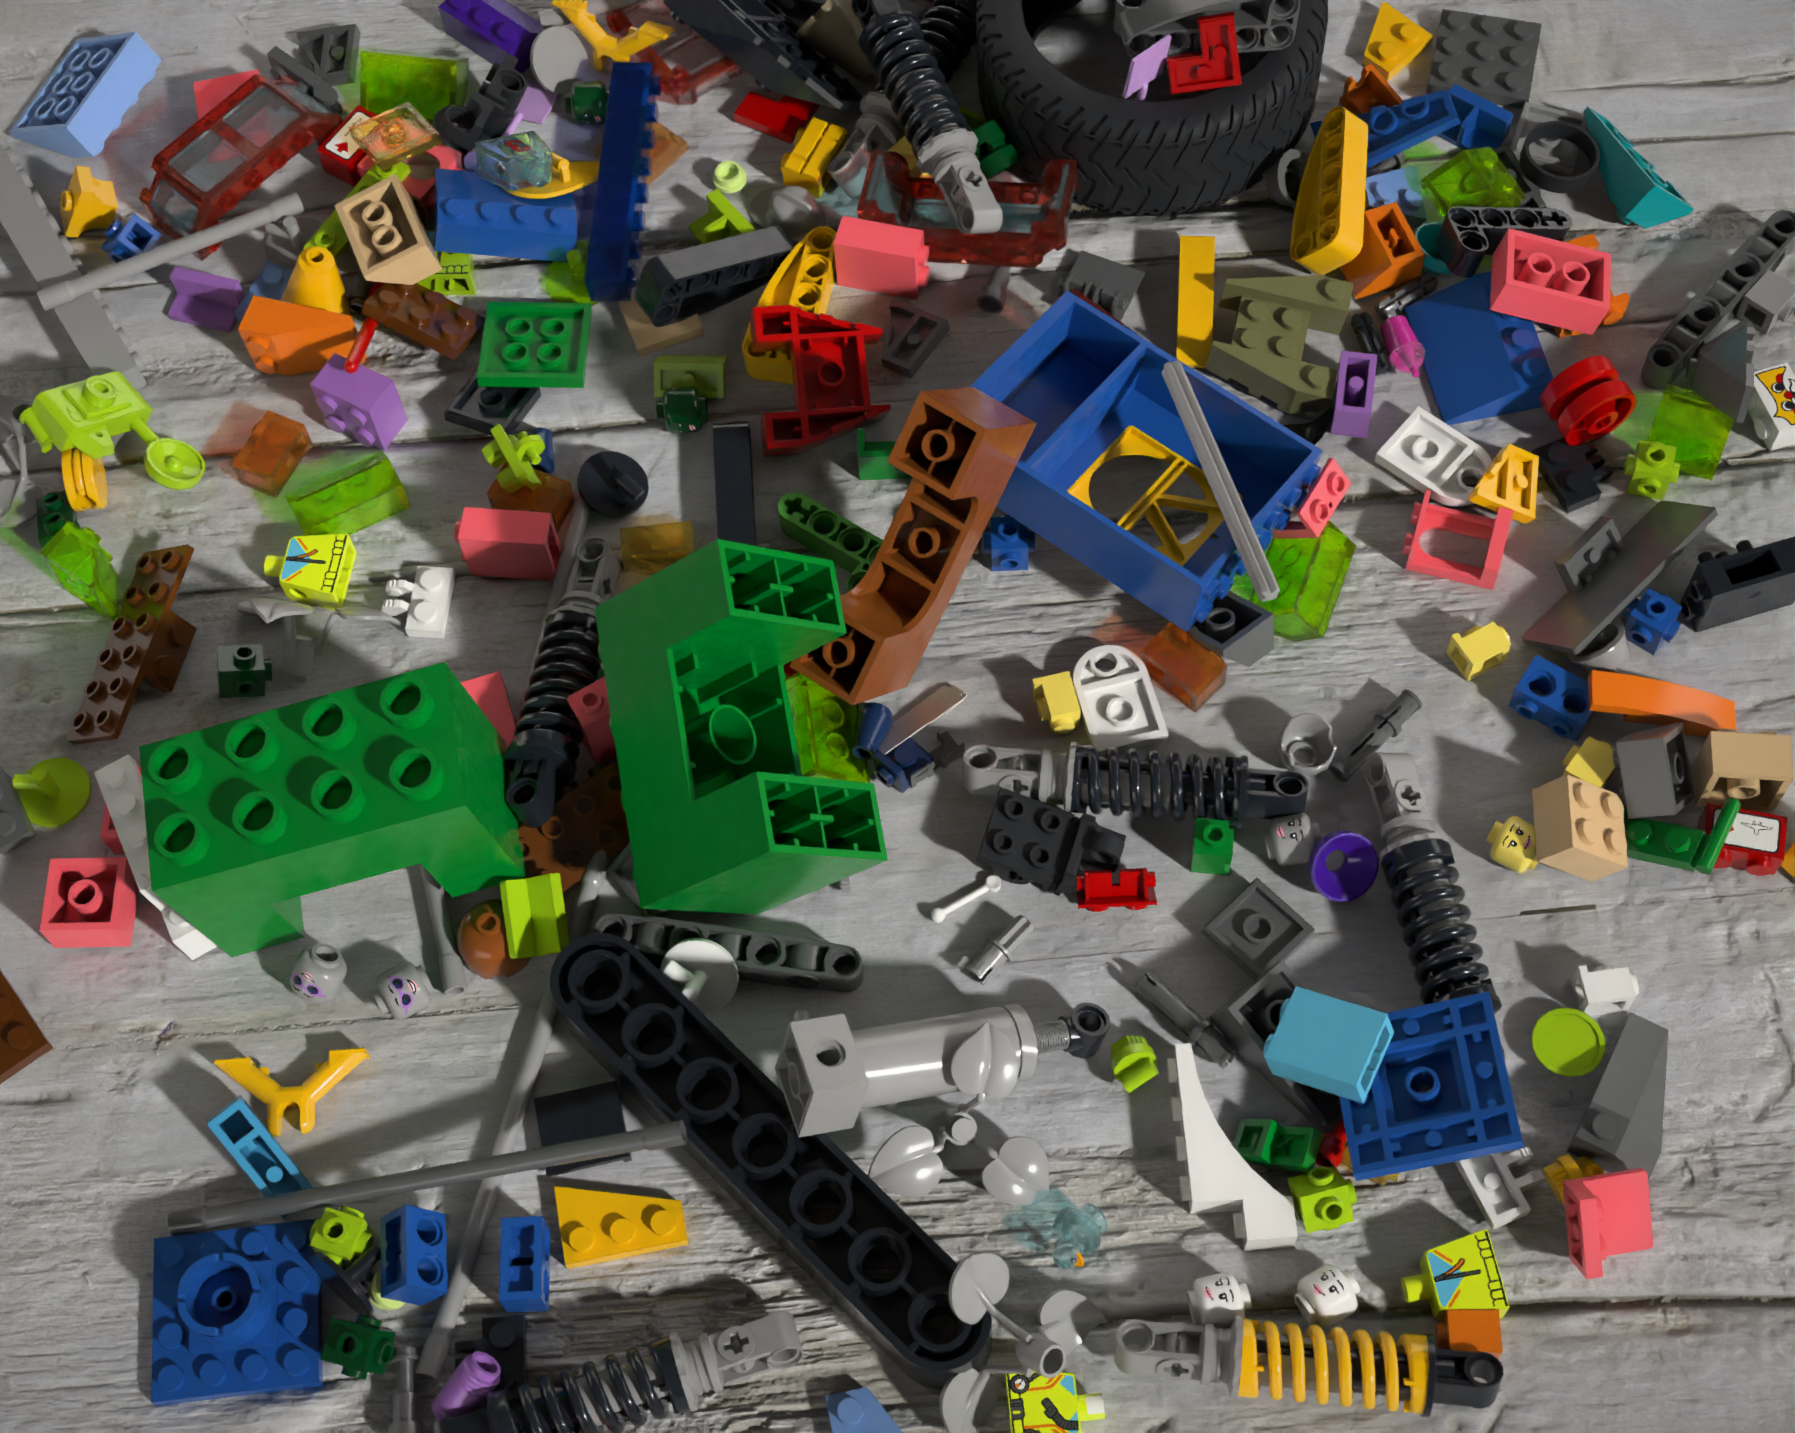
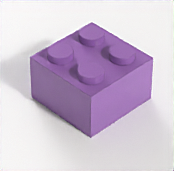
M334 353L310 384L316 397V403L324 415V422L337 433L344 431L354 436L364 446L371 447L373 445L385 451L408 420L394 381L362 365L359 366L355 373H347L344 370V363L347 358Z

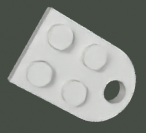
M1419 406L1375 456L1376 463L1425 494L1426 490H1430L1431 499L1451 507H1463L1474 504L1468 500L1474 487L1466 486L1461 479L1470 476L1480 480L1492 463L1491 457L1480 445Z
M1118 645L1098 646L1086 652L1075 666L1073 686L1090 745H1094L1097 748L1098 757H1104L1108 747H1115L1121 753L1130 748L1137 749L1168 741L1169 733L1147 668L1142 659L1130 649ZM1101 659H1108L1116 667L1109 672H1103L1098 670L1095 664Z

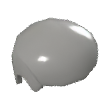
M1301 713L1290 718L1278 739V753L1284 766L1288 767L1289 770L1312 776L1326 770L1337 749L1332 740L1333 728L1330 723L1316 714Z

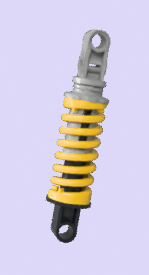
M1240 1315L1235 1316L1230 1329H1216L1214 1324L1205 1323L1204 1326H1193L1180 1322L1161 1323L1139 1319L1126 1320L1120 1324L1116 1331L1114 1351L1116 1366L1126 1374L1158 1376L1171 1380H1200L1202 1385H1210L1212 1381L1227 1383L1230 1398L1237 1399V1397L1256 1398L1260 1393L1261 1386H1268L1270 1397L1273 1400H1281L1284 1388L1293 1389V1399L1298 1403L1306 1400L1307 1390L1316 1391V1401L1320 1405L1328 1404L1331 1392L1339 1393L1340 1405L1349 1407L1352 1405L1353 1390L1358 1388L1363 1390L1364 1408L1371 1410L1375 1407L1376 1393L1379 1390L1386 1391L1387 1410L1395 1412L1399 1408L1400 1393H1410V1399H1404L1403 1411L1420 1414L1421 1417L1427 1418L1431 1414L1433 1403L1469 1406L1479 1409L1489 1407L1496 1400L1503 1377L1502 1364L1492 1354L1487 1352L1436 1349L1432 1333H1425L1424 1335L1402 1334L1395 1345L1393 1337L1387 1331L1377 1333L1372 1343L1368 1332L1364 1329H1358L1354 1331L1349 1341L1342 1327L1332 1328L1327 1339H1325L1324 1332L1319 1325L1309 1326L1304 1337H1302L1299 1326L1296 1323L1290 1322L1284 1326L1280 1335L1273 1321H1264L1259 1328V1320H1250ZM1138 1345L1141 1347V1349L1134 1350L1128 1348L1127 1346ZM1474 1377L1482 1378L1487 1383L1478 1382Z

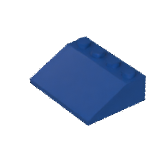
M435 168V251L572 263L577 238L576 206L573 192L545 199L517 197L507 193L503 189L502 183L489 173ZM495 174V175H497L498 177H500L501 179L503 178L502 175H500V174Z
M1492 271L1476 274L1404 308L1405 317L1422 347L1419 357L1441 420L1447 425L1541 408V394L1550 381L1554 379L1532 320L1490 310Z

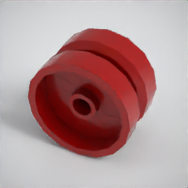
M1598 355L1578 361L1559 373L1543 390L1540 403L1550 419L1557 421L1556 426L1568 445L1582 446L1599 440L1614 431L1633 412L1637 400L1626 382L1619 380L1618 371L1609 358Z

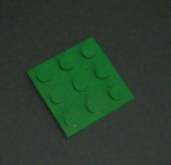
M488 302L477 371L478 387L584 388L593 314L592 304Z

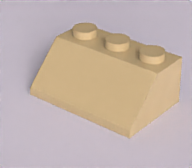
M396 174L334 205L366 281L413 285L442 270L415 204Z

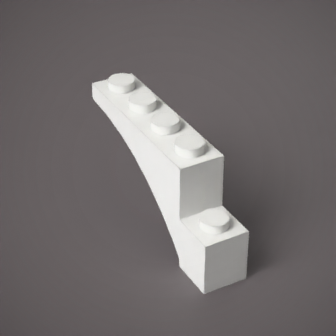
M128 754L94 772L138 889L161 911L172 942L192 960L216 948L217 945L151 890L142 776L135 760Z
M1191 1043L1175 1044L1173 1058H1168L1166 1065L1168 1082L1176 1083L1177 1097H1171L1172 1121H1180L1181 1136H1175L1177 1161H1184L1186 1176H1179L1181 1201H1189L1190 1214L1239 1211V1213L1233 1214L1234 1233L1236 1239L1243 1238L1244 1251L1294 1248L1298 1235L1293 1196H1283L1248 1165L1232 1146L1217 1123L1204 1096L1195 1067Z

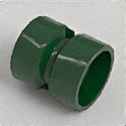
M999 118L993 119L973 130L978 138L977 150L974 154L980 162V169L987 181L1021 161L1013 144L1005 142L1007 133ZM986 144L991 145L993 150L988 152Z

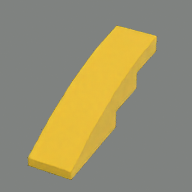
M1180 235L1176 359L1190 368H1205L1212 346L1215 264L1214 236Z

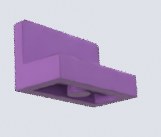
M175 266L170 279L177 291V295L168 312L170 319L232 332L237 322L234 312L245 297L239 281Z

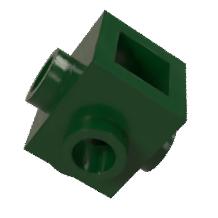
M262 644L217 646L219 698L265 696V681H272L271 659H264Z
M357 1315L356 1322L332 1318L320 1360L343 1366L341 1374L366 1380L368 1372L384 1374L385 1368L393 1356L395 1332L380 1329L382 1320L363 1315Z

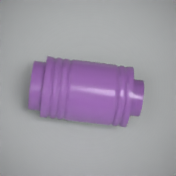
M477 1351L472 1355H467L432 1402V1409L437 1421L449 1417H457L482 1407L487 1400V1391L495 1389L500 1382L501 1368L493 1357L484 1352Z

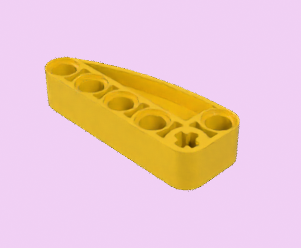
M1339 105L1332 108L1326 114L1313 143L1300 184L1291 231V259L1315 275H1325L1352 261L1359 254L1363 245L1368 125L1352 112Z
M819 226L811 230L781 263L765 288L756 307L791 305L799 307L803 311L819 315L820 313L826 314L836 277L833 245L836 232L826 226ZM749 322L742 344L747 374L759 380L793 384L790 350L753 353Z

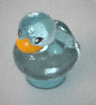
M1087 1203L1081 1208L1069 1206L1063 1208L1054 1218L1053 1230L1058 1231L1063 1238L1053 1247L1052 1251L1053 1261L1057 1266L1063 1269H1070L1075 1266L1082 1268L1084 1266L1082 1255H1091L1100 1247L1101 1235L1107 1231L1108 1224L1102 1212L1095 1205Z

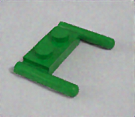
M1733 797L1725 800L1710 835L1706 834L1703 830L1645 818L1628 819L1627 808H1624L1627 857L1692 872L1696 869L1702 874H1711L1739 812L1741 803Z

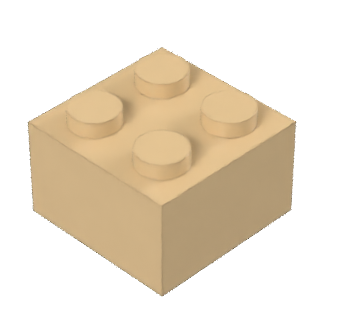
M1729 728L1710 731L1693 763L1695 807H1705L1707 803L1724 805L1727 798L1733 797L1740 801L1741 809L1774 811L1794 779L1791 735H1777L1773 731L1740 733Z
M1568 774L1532 789L1537 862L1591 882L1628 868L1624 806L1621 795Z

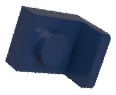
M910 737L885 755L879 750L872 754L875 776L885 786L890 787L893 785L901 793H904L911 786L910 775L934 762L933 756Z

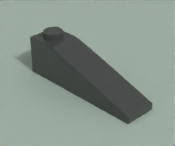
M1743 320L1699 347L1696 358H1689L1685 378L1690 379L1689 383L1693 392L1739 423H1744L1754 388V365L1751 364L1754 345L1747 344V340H1753L1754 326L1752 321Z

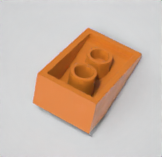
M253 295L238 327L256 369L266 374L277 373L287 376L321 370L334 353L347 358L358 335L352 316ZM366 352L361 362H365L367 358Z

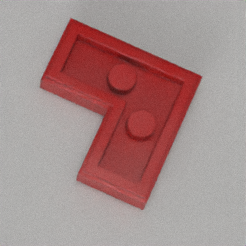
M1234 12L1199 16L1198 28L1201 51L1167 56L1166 61L1171 94L1242 85Z
M750 91L735 110L734 121L792 144L798 130L806 126L821 105L786 95L783 96L780 102Z

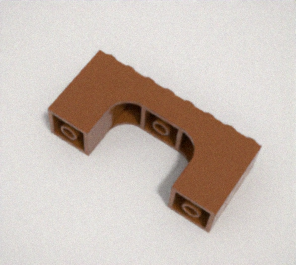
M974 387L920 391L887 460L889 464L912 476V480L870 568L852 590L840 595L847 634L793 660L790 667L852 706L907 687L1037 423Z

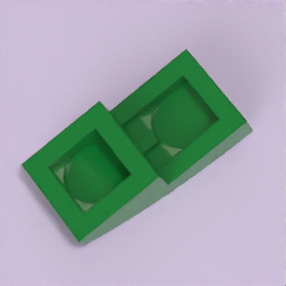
M1241 1118L1232 1146L1247 1163L1282 1170L1309 1172L1314 1168L1323 1134L1312 1127H1283L1273 1119Z

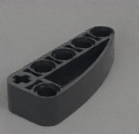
M772 226L655 256L642 269L635 293V300L656 327H663L686 320L695 314L700 315L730 303L769 283L781 263L796 244L781 226Z

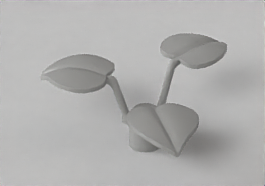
M0 395V444L10 440L13 435L17 437L21 474L19 483L11 479L0 480V528H10L25 524L37 516L36 499L44 495L40 487L26 485L28 481L26 443L37 442V439L28 425L22 424L19 421V416L24 410L32 406V402ZM125 433L110 437L113 442L114 449L117 447L121 439L124 437Z
M252 598L251 600L236 602L235 606L239 612L245 611L258 614L267 624L278 618L282 620L285 638L282 673L293 676H312L314 655L321 656L322 646L333 624L338 620H385L401 628L400 621L375 608L363 606L336 607L335 612L330 614L316 645H313L311 637L296 635L295 615L314 614L315 608L306 604L271 598Z
M984 1022L975 1033L963 1041L956 1049L950 1065L951 1078L956 1087L966 1094H977V1096L966 1104H960L958 1108H949L940 1114L937 1121L939 1132H937L936 1137L938 1140L935 1146L931 1132L923 1126H907L889 1137L878 1150L868 1172V1176L877 1185L907 1197H918L929 1193L941 1179L943 1163L937 1153L943 1150L945 1140L947 1139L955 1145L972 1143L993 1159L982 1169L981 1180L987 1192L995 1199L1010 1205L1024 1206L1041 1201L1049 1193V1164L1043 1148L1037 1142L1025 1136L1011 1137L1001 1144L997 1153L976 1137L977 1124L974 1118L968 1114V1111L981 1104L986 1094L993 1098L1006 1097L1015 1087L1019 1075L1018 1058L1011 1042L997 1026L990 1022Z
M991 1252L970 1253L967 1257L963 1258L956 1267L949 1285V1303L953 1313L961 1321L975 1324L988 1311L992 1317L1020 1337L1015 1351L1022 1365H984L979 1373L972 1368L966 1372L951 1376L942 1389L939 1401L940 1414L947 1432L974 1433L986 1419L998 1399L1000 1389L999 1380L991 1374H1023L1026 1377H1031L1033 1371L1046 1378L1056 1377L1063 1370L1067 1355L1079 1346L1094 1327L1105 1320L1100 1310L1088 1298L1069 1289L1056 1290L1041 1302L1037 1312L1040 1326L1035 1328L1034 1333L1029 1334L999 1312L993 1305L1004 1297L1008 1289L1010 1274L1005 1261Z

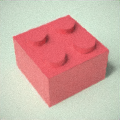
M127 857L50 859L39 931L54 948L127 947L132 945L139 889Z

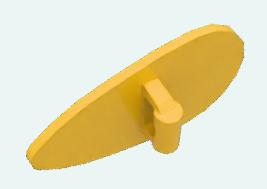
M548 151L543 156L542 166L529 168L549 182L545 186L520 189L504 177L502 180L516 190H511L503 183L502 185L507 193L517 197L530 199L557 197L598 181L608 173L609 164L601 161L569 162L567 159ZM521 169L536 181L540 180L526 169Z

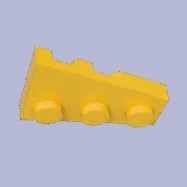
M554 1186L564 1262L567 1269L689 1244L681 1200Z

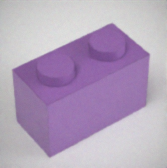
M1341 350L1336 376L1330 434L1360 438L1367 437L1372 413L1377 354Z

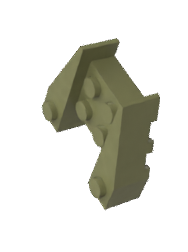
M1321 275L1226 279L1218 307L1237 311L1230 344L1213 341L1205 369L1227 381L1229 378H1232L1249 388L1248 392L1258 398L1263 395L1278 404L1277 408L1287 414L1316 420L1330 406L1338 370L1301 361L1307 329L1310 328L1340 335L1349 312L1354 283Z

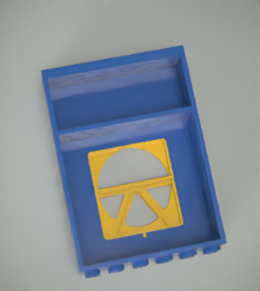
M1066 291L970 386L1037 423L996 507L1187 632L1196 620L1202 623L1207 618L1214 605L1212 602L1217 597L1222 600L1227 595L1234 583L1232 579L1237 574L1242 577L1247 571L1162 375L1165 363L1179 360L1071 292ZM1181 362L1261 547L1265 551L1273 539L1274 535L1272 533L1276 529L1282 531L1293 515L1292 510L1295 507L1299 508L1310 490L1308 487L1313 484L1319 475L1321 467L1317 464L1323 450ZM1126 455L1150 456L1170 463L1171 465L1117 524L1094 510L1089 497V482L1093 473L1103 463ZM1183 473H1186L1199 486L1205 499L1165 493ZM1158 505L1207 513L1208 520L1206 526L1196 538L1185 544H1180ZM1144 515H1146L1160 539L1162 547H1151L1130 533Z

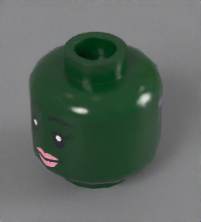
M602 81L575 82L571 88V94H565L566 114H572L575 123L578 125L605 124L609 116L614 115L612 89H607Z
M696 387L666 389L663 394V401H656L658 423L665 422L667 431L673 434L700 431L703 423L708 422L706 394L701 395Z

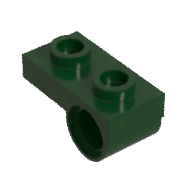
M50 492L43 497L37 498L38 541L46 556L50 559L84 549L85 541L77 521V512L71 508L66 492Z

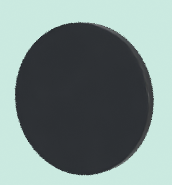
M604 451L592 455L583 463L577 477V487L583 501L592 510L607 517L619 518L635 513L644 504L648 495L649 484L646 473L638 462L623 453Z
M372 1244L345 1271L323 1253L315 1252L310 1257L317 1273L344 1303L363 1316L369 1317L374 1312L372 1304L364 1293L368 1294L369 1284L374 1277L370 1269L381 1259V1250L376 1245Z

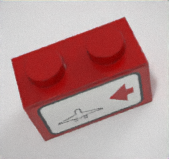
M358 105L317 149L324 171L355 187L362 179L357 167L358 163L391 128L390 122Z
M1707 803L1699 817L1698 830H1703L1706 834L1710 835L1723 805ZM1740 808L1713 868L1733 867L1746 870L1749 874L1756 876L1774 875L1784 860L1788 817Z

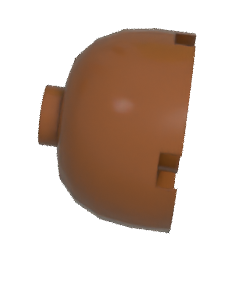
M490 899L477 903L464 914L458 924L456 943L460 957L472 973L484 979H493L492 976H513L527 966L532 958H510L502 900Z

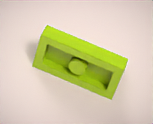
M659 355L653 362L654 397H663L664 391L669 388L696 387L701 395L706 394V398H724L726 396L725 367L728 364V356Z
M560 873L500 882L502 907L511 959L560 953L570 944Z

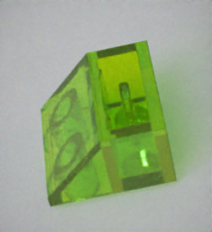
M1666 384L1647 441H1658L1664 445L1675 446V462L1681 463L1680 471L1712 481L1734 420L1695 392Z

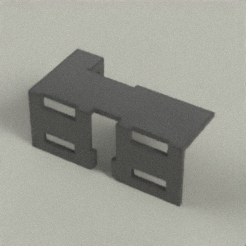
M948 731L941 735L938 732L937 739L942 745L930 752L934 762L910 775V787L914 788L921 780L933 776L934 770L942 767L944 769L958 757L962 758L965 752V743L963 742L958 745Z

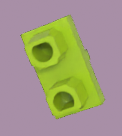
M497 424L490 430L495 439L481 451L486 460L496 469L506 461L509 463L508 467L496 475L500 486L510 494L525 485L533 491L536 490L542 483L531 463L536 465L541 462L540 454L545 449L544 441L539 435L528 436L526 431L518 433L517 438L514 435H507L503 427Z

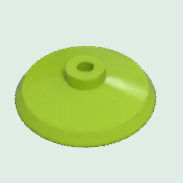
M1558 1008L1545 1013L1537 1021L1532 1032V1046L1539 1061L1550 1071L1562 1076L1578 1077L1590 1073L1598 1067L1605 1054L1606 1042L1602 1029L1592 1017L1577 1009Z

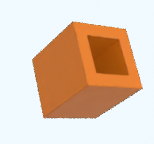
M1447 1309L1441 1319V1323H1436L1435 1325L1437 1349L1487 1352L1498 1359L1503 1353L1499 1310Z

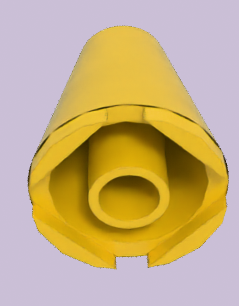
M318 246L304 249L298 257L280 301L350 316L348 296L331 252Z

